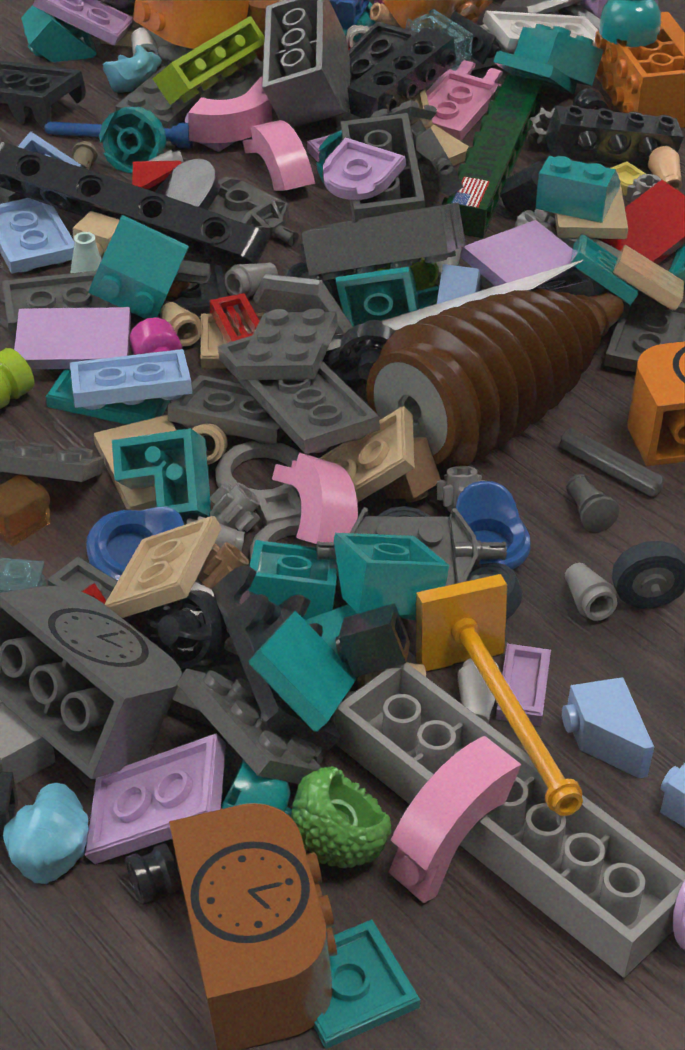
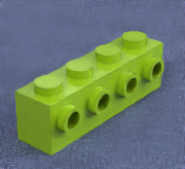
M249 16L173 61L152 79L170 105L180 99L183 103H186L199 94L197 90L199 87H202L205 91L219 81L217 76L220 74L225 79L239 69L237 67L238 63L244 67L258 57L255 52L264 45L265 37L253 18Z

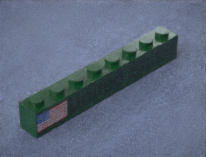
M507 75L503 85L497 86L495 98L489 103L487 116L483 115L480 131L475 132L473 146L467 149L465 164L461 163L457 175L464 188L450 195L449 198L444 197L442 205L459 202L464 235L484 238L501 199L500 193L507 178L511 176L529 131L532 128L533 122L530 118L536 117L540 109L542 80Z

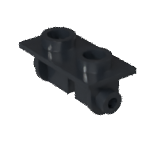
M457 11L453 12L444 30V34L454 37L455 47L483 65L487 58H495L496 52L501 51L499 43L496 41L497 37Z

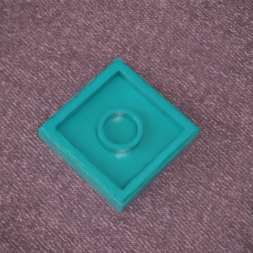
M372 919L334 935L337 956L329 957L332 977V998L324 1015L321 1013L313 1026L325 1049L420 1008L419 996Z

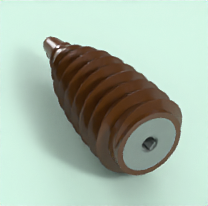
M536 289L531 291L514 290L505 294L490 295L481 300L469 301L459 307L443 310L437 315L428 316L415 324L406 325L396 330L387 339L379 359L373 364L368 375V406L379 416V420L405 406L413 414V438H427L438 473L447 474V470L455 466H469L473 462L482 460L492 450L505 445L510 438L522 434L530 424L538 422L545 416L548 410L561 402L565 394L578 384L581 374L590 366L593 353L600 345L601 337L605 336L608 329L621 317L624 304L620 297L608 293L588 297L566 292H554L547 289Z

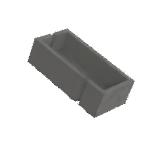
M459 202L359 219L356 223L352 220L323 225L301 232L309 276L321 274L322 280L334 279L343 276V274L352 273L354 268L356 274L378 271L377 269L387 267V263H390V269L408 267L412 263L422 261V257H424L426 264L447 260L448 257L456 256L455 250L466 246Z

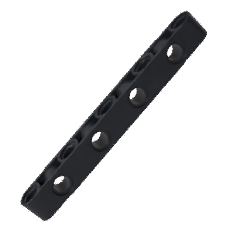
M0 142V188L85 217L90 211L119 220L124 215L188 245L187 253L230 267L238 264L259 263L269 243L268 236L254 226L37 152Z

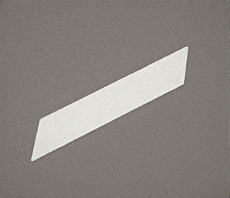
M583 260L381 322L383 325L398 330L406 325L415 324L428 316L437 315L443 310L459 307L469 301L481 300L490 295L505 294L514 290H530ZM344 334L334 335L327 351L340 347Z

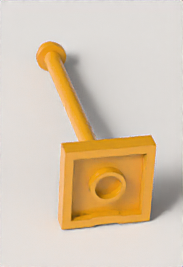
M498 574L416 592L417 664H424L425 670L430 671L452 666L455 663L464 662L471 658L547 786L545 802L549 809L555 811L560 816H568L578 811L583 803L581 787L574 779L564 778L491 657L504 654L507 583L502 575Z

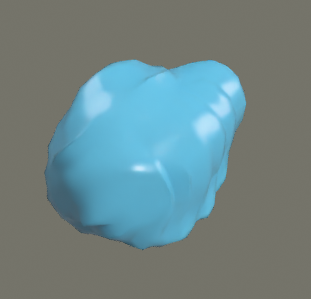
M136 45L134 56L127 58L124 55H119L118 61H106L103 63V71L114 92H133L156 72L157 67L162 62L160 56L147 52L142 46Z
M52 783L46 785L38 793L35 803L21 808L16 816L4 827L3 838L11 862L21 871L23 876L34 883L47 884L58 879L85 854L89 831L88 815L83 811V806L75 793L65 784Z

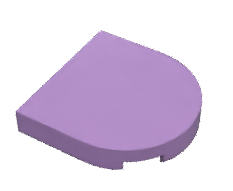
M345 138L323 164L324 185L330 193L343 199L362 200L371 198L382 193L390 186L406 167V158L394 152Z

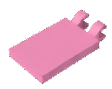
M466 60L462 61L456 71L451 69L446 71L426 91L429 105L437 109V113L432 118L433 124L461 141L488 110L490 101L495 98L497 86H502V84L497 82L500 76H502L503 71L490 68L483 79L471 76L476 63Z

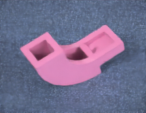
M263 76L257 80L247 93L237 98L212 100L201 97L188 112L189 141L227 143L252 137L251 126L272 122L273 107L262 88Z
M279 120L250 127L252 139L243 141L245 153H258L261 155L268 167L274 191L289 190L315 184L311 165L303 144L297 133L287 122Z
M300 452L297 461L293 460L291 467L275 465L272 480L294 486L300 495L301 520L296 538L317 544V541L334 542L335 533H350L358 519L357 497L352 479L343 467Z
M486 736L473 741L458 751L427 781L398 823L391 838V841L398 846V850L389 873L423 903L435 898L458 846L481 818L498 806L505 804L522 764Z

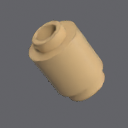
M201 424L192 429L202 437L210 436L214 439V448L210 451L206 450L207 465L216 462L224 455L227 448V438L218 426L214 424Z

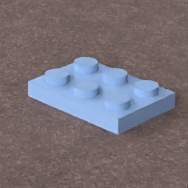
M30 198L0 204V253L11 274L28 272L34 268L51 264H62L72 260L74 240L54 206Z
M183 349L70 362L75 408L84 407L93 410L102 408L106 404L120 402L127 405L142 403L145 399L162 398L164 400H176L183 395L192 394L191 378Z

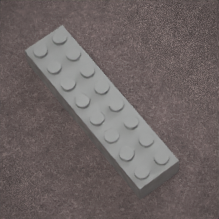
M407 662L386 669L339 704L335 710V725L341 740L336 745L409 804H411L422 787L443 764L465 746L483 736H486L522 764L505 804L498 806L481 818L464 837L460 845L622 977L625 978L673 932L674 907L680 888L685 880V872L583 795L582 806L571 815L560 816L555 811L550 810L545 802V793L548 788L528 754Z

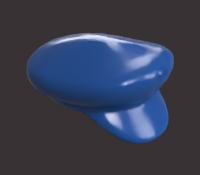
M493 481L474 482L465 487L458 497L455 508H457L476 535V540L481 542H506V560L481 559L479 564L492 562L505 564L512 570L522 565L530 553L531 540L526 526L519 517L511 493L503 485Z
M165 506L146 510H121L110 513L98 520L89 531L86 540L89 563L118 581L142 539L183 526L182 517L176 510Z

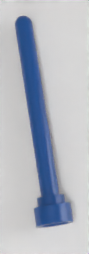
M48 122L45 124L44 129L46 133L52 135L99 137L102 125ZM178 123L177 126H172L171 129L164 128L166 141H170L172 145H177L179 149H192L194 141H189V123Z

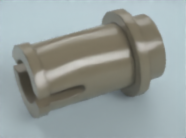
M82 141L77 143L72 149L73 160L81 164L82 168L90 170L91 165L97 160L98 153L92 143Z

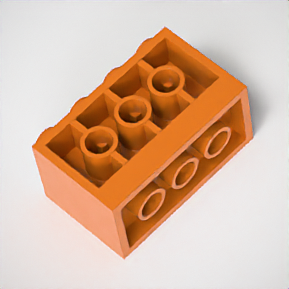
M661 12V26L659 35L657 34V40L646 46L629 47L626 46V40L617 39V44H614L602 38L599 30H597L595 44L596 47L604 51L595 76L602 84L603 90L612 99L613 105L617 106L622 113L638 112L650 116L668 115L672 118H677L680 128H684L685 32L669 12Z

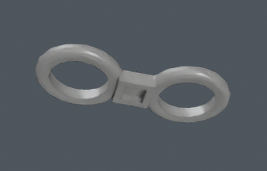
M248 441L234 446L220 458L215 468L216 484L218 487L222 484L225 486L230 484L234 487L237 481L233 478L232 473L238 465L247 460L271 458L291 467L293 460L297 461L299 452L281 442L277 444H260L256 441ZM283 484L282 486L267 490L249 488L260 501V505L256 510L264 525V528L255 535L249 549L250 560L255 540L276 542L281 538L297 535L301 520V501L298 497L299 492L294 486Z

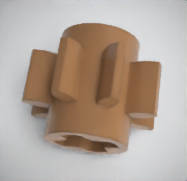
M228 542L221 548L214 544L198 578L204 586L212 589L235 568L248 566L249 561L238 548Z

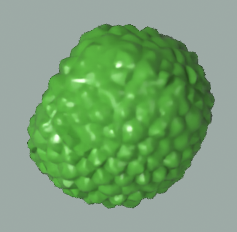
M333 766L320 768L318 771H313L302 778L292 805L291 818L299 828L305 850L311 853L315 852L321 864L327 863L329 866H337L338 868H352L365 862H372L380 856V853L385 848L388 836L391 834V821L389 815L382 812L376 798H373L371 794H365V788L358 789L359 783H352L349 778H344L342 770Z

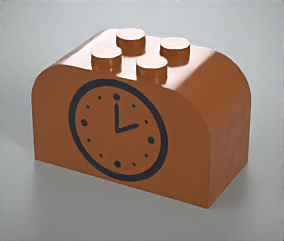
M256 803L237 805L169 821L217 1050H241L296 1036L312 1028L321 1013L323 1015L326 1013L331 1002L332 977L329 957L337 956V947L332 927L335 925L328 895L322 896L319 885L322 883L318 859L315 852L306 854L296 823L280 809Z

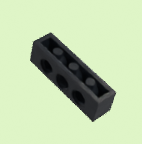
M424 27L347 87L350 113L362 119L370 118L373 112L381 109H387L389 114L392 113V109L400 107L401 103L413 99L456 64L454 37Z
M555 105L545 139L552 157L564 156L570 159L620 164L629 162L632 165L648 166L650 154L658 147L668 146L678 153L684 135L677 118H672L668 115L650 116L638 112H613L604 108L593 110L575 105L567 107Z

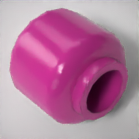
M157 317L147 318L139 322L132 329L129 336V346L134 355L182 349V344L173 326L165 319Z

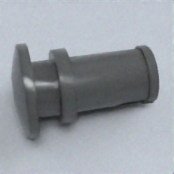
M577 474L568 480L566 490L578 505V512L581 516L580 521L583 527L589 532L595 533L610 528L619 516L617 502L611 497H607L603 492L597 491L587 475L585 477L584 474Z

